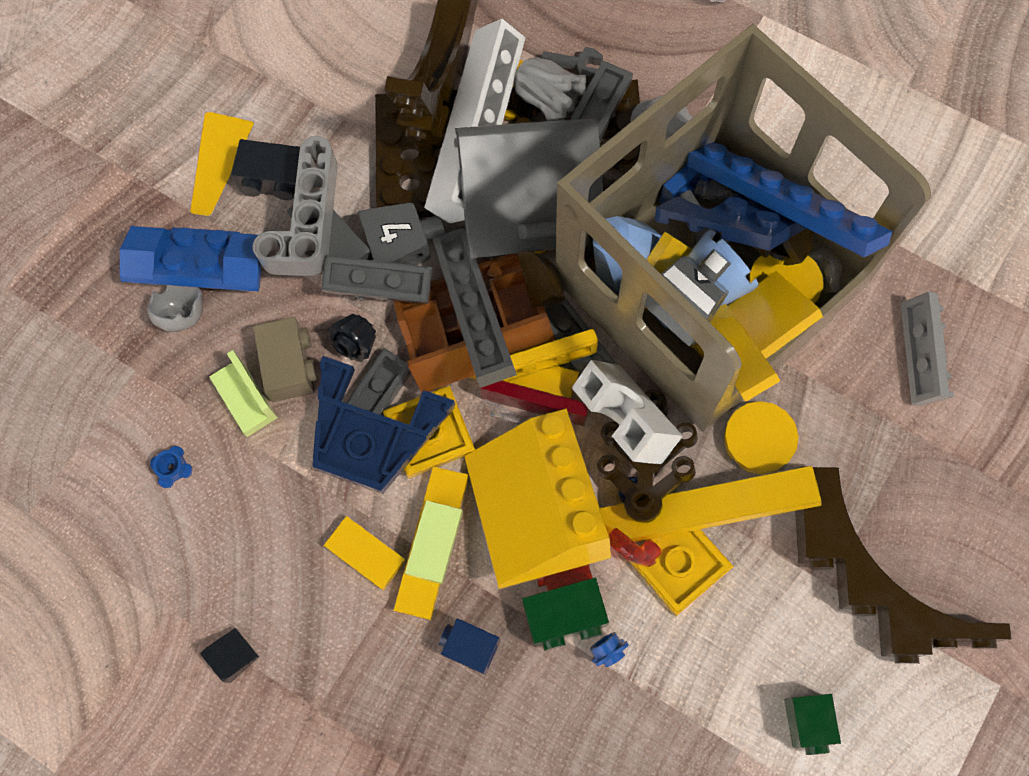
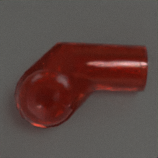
M617 527L609 534L610 547L624 559L645 567L653 566L657 563L655 560L662 553L661 548L652 540H646L643 546L640 547Z

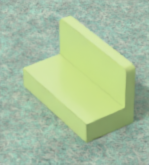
M231 350L227 355L232 363L209 377L243 434L248 437L278 417L244 362L234 350Z

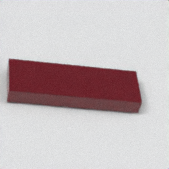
M503 380L480 388L481 399L539 415L567 409L571 423L585 426L589 408L582 401Z

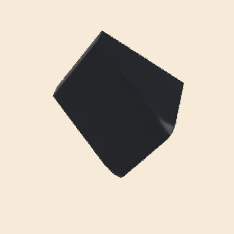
M234 628L200 652L203 659L224 683H231L260 657L237 628Z

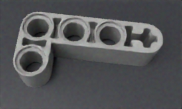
M311 136L301 144L290 231H266L259 234L254 240L253 251L265 271L270 274L313 276L318 275L324 270L325 255H329L338 169L332 147L324 137ZM322 187L319 191L310 193L313 188ZM311 219H318L317 222L312 225H305ZM279 249L276 255L267 257L270 251ZM310 250L315 251V253L309 258H302V255L305 252Z

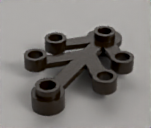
M657 390L644 392L651 401H658L655 405L666 417L669 408L665 395ZM608 422L601 429L603 441L607 446L614 447L638 472L637 486L621 472L620 463L614 455L602 456L597 463L598 471L602 478L610 480L626 497L624 507L627 515L632 520L639 523L652 522L662 511V499L682 482L692 480L696 474L693 460L687 456H680L672 462V472L653 486L654 474L685 448L693 447L697 443L698 434L696 427L688 422L679 424L676 429L681 434L691 432L692 436L688 439L681 438L662 464L633 462L614 438L607 437L609 432L616 431L619 427L617 422ZM607 464L615 465L611 471L603 470ZM682 465L690 467L686 473H679L677 470ZM642 499L650 500L645 507L636 505Z

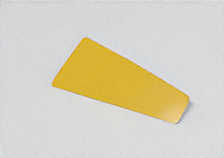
M213 112L205 113L190 210L192 214L210 216L213 213L231 175L239 140H247L254 125L252 121Z

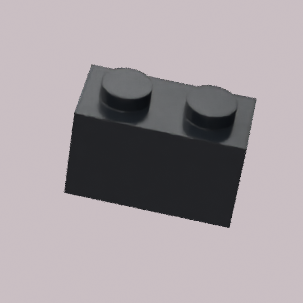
M240 139L231 177L239 191L247 195L259 196L260 194L274 195L281 200H292L295 194L300 147Z

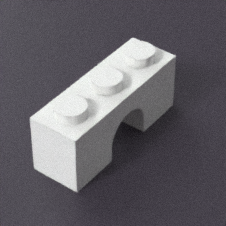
M591 360L572 387L591 412L605 414L619 424L612 437L633 462L662 464L683 437L620 365Z

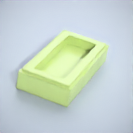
M426 500L406 567V575L443 584L462 518V509Z

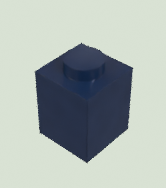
M457 618L454 626L447 624L439 641V646L444 647L441 652L442 656L486 676L501 639L492 633Z

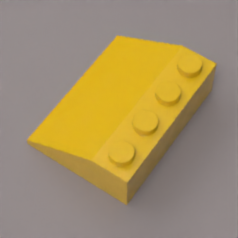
M567 409L530 418L464 456L499 589L611 558L610 538Z

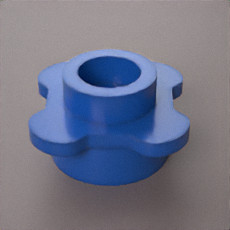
M173 446L169 450L160 452L150 461V468L159 477L158 484L163 488H171L175 481L181 478H188L192 474L193 468L190 464L186 463L183 457L184 450L179 446ZM170 464H174L173 470L168 469Z
M616 632L604 636L590 647V651L594 655L592 662L596 666L604 664L605 667L614 665L625 656L623 650L629 646L628 642L620 639Z

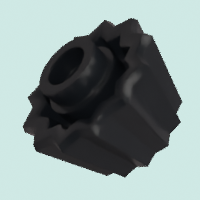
M352 313L327 328L329 333L327 337L332 341L333 347L339 354L360 362L369 358L376 338V330L373 328V324L369 323L366 318Z

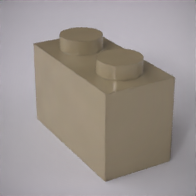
M296 317L253 326L264 393L272 402H278L313 394L312 381L318 380L314 361L308 360L306 349L311 348L312 344L307 327L302 328Z

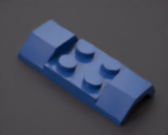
M131 226L120 248L121 282L259 292L261 263L253 251V243L258 235L222 230L173 227L170 231L165 228Z

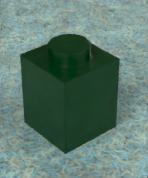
M832 694L784 699L792 747L805 748L806 755L830 753L829 745L841 744Z

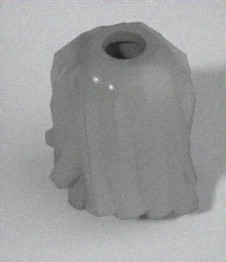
M539 57L523 61L516 72L513 82L516 94L525 102L539 108L546 115L547 121L564 120L568 114L573 115L576 110L577 96L583 95L586 90L585 75H574L553 61Z

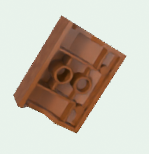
M517 253L503 255L478 264L510 355L556 341L544 307H531ZM444 277L431 281L428 304L393 300L398 324L409 353L408 367L421 393L423 390L429 392L475 376Z

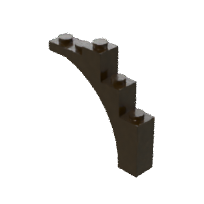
M438 0L427 41L410 77L402 79L387 76L384 91L399 109L396 124L405 132L407 138L425 141L426 136L437 137L442 107H450L455 77H462L478 0Z
M812 467L822 502L821 506L795 511L798 563H810V569L813 570L834 569V564H836L839 609H852V616H876V610L878 611L881 656L894 657L895 664H920L919 657L933 655L932 644L934 649L958 648L957 642H972V649H998L997 642L1012 639L1010 623H969L948 616L924 604L896 584L868 553L853 527L842 495L839 467Z

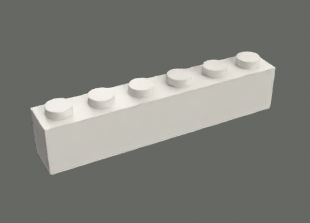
M503 19L475 30L424 207L448 223L465 220L458 147L454 146V139L457 138L455 128L502 125L526 37Z

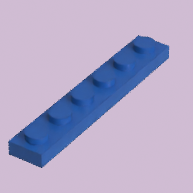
M710 143L703 148L690 152L688 155V167L862 257H866L889 245L892 231L879 225L875 219L861 216L848 210L841 202L828 200L814 193L808 186L797 185L783 178V175L777 171L767 170L755 164L748 157H740L728 151L724 145Z

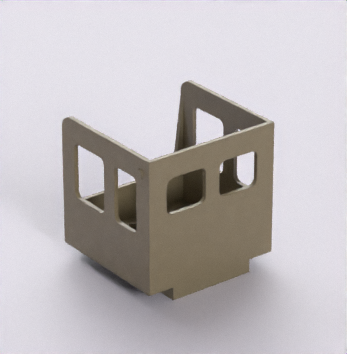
M753 23L557 182L556 269L561 277L564 290L702 432H705L729 409H734L743 400L735 388V383L742 366L741 359L730 342L606 218L620 216L643 221L661 235L666 232L693 249L695 246L692 242L697 232L690 231L689 227H687L688 223L671 218L668 225L655 221L656 207L662 204L659 200L663 185L687 165L690 152L703 148L705 145L713 142L721 144L728 151L740 157H748L755 164L767 170L781 173L783 178L797 185L808 186L814 193L828 200L838 201L815 179L813 170L829 136L835 137L882 179L888 187L889 194L873 219L879 225L892 231L888 246L866 257H862L813 231V246L809 256L817 263L823 275V289L816 303L823 317L766 359L774 371H776L830 323L845 305L867 287L931 198L929 183L921 172ZM767 78L772 80L791 97L805 113V120L790 154L785 152L764 133L754 120ZM717 81L714 96L710 103L665 140L668 124L671 119ZM641 143L639 158L636 164L589 203L588 194L591 185ZM715 180L709 183L703 181L696 187L694 196L701 207L712 209L722 203L728 191H736L723 186V184ZM714 235L712 240L717 243L719 239ZM593 239L618 263L622 270L619 295L607 287L596 275ZM733 241L728 243L751 271L755 260L761 254L755 247ZM647 294L700 345L704 351V358L669 328L666 330L656 317L644 308Z

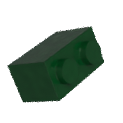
M596 578L522 598L534 646L542 645L544 651L565 646L564 638L578 634L581 641L603 635L602 628L609 625Z

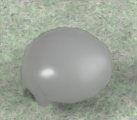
M167 285L162 293L153 291L147 307V313L151 322L155 326L169 332H180L194 326L203 312L202 292L199 287Z

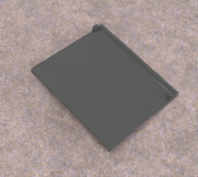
M595 118L455 128L457 138L454 139V146L458 147L468 258L516 254L526 250L534 252L556 249L557 182L600 148L597 120ZM602 175L589 189V203L603 192Z

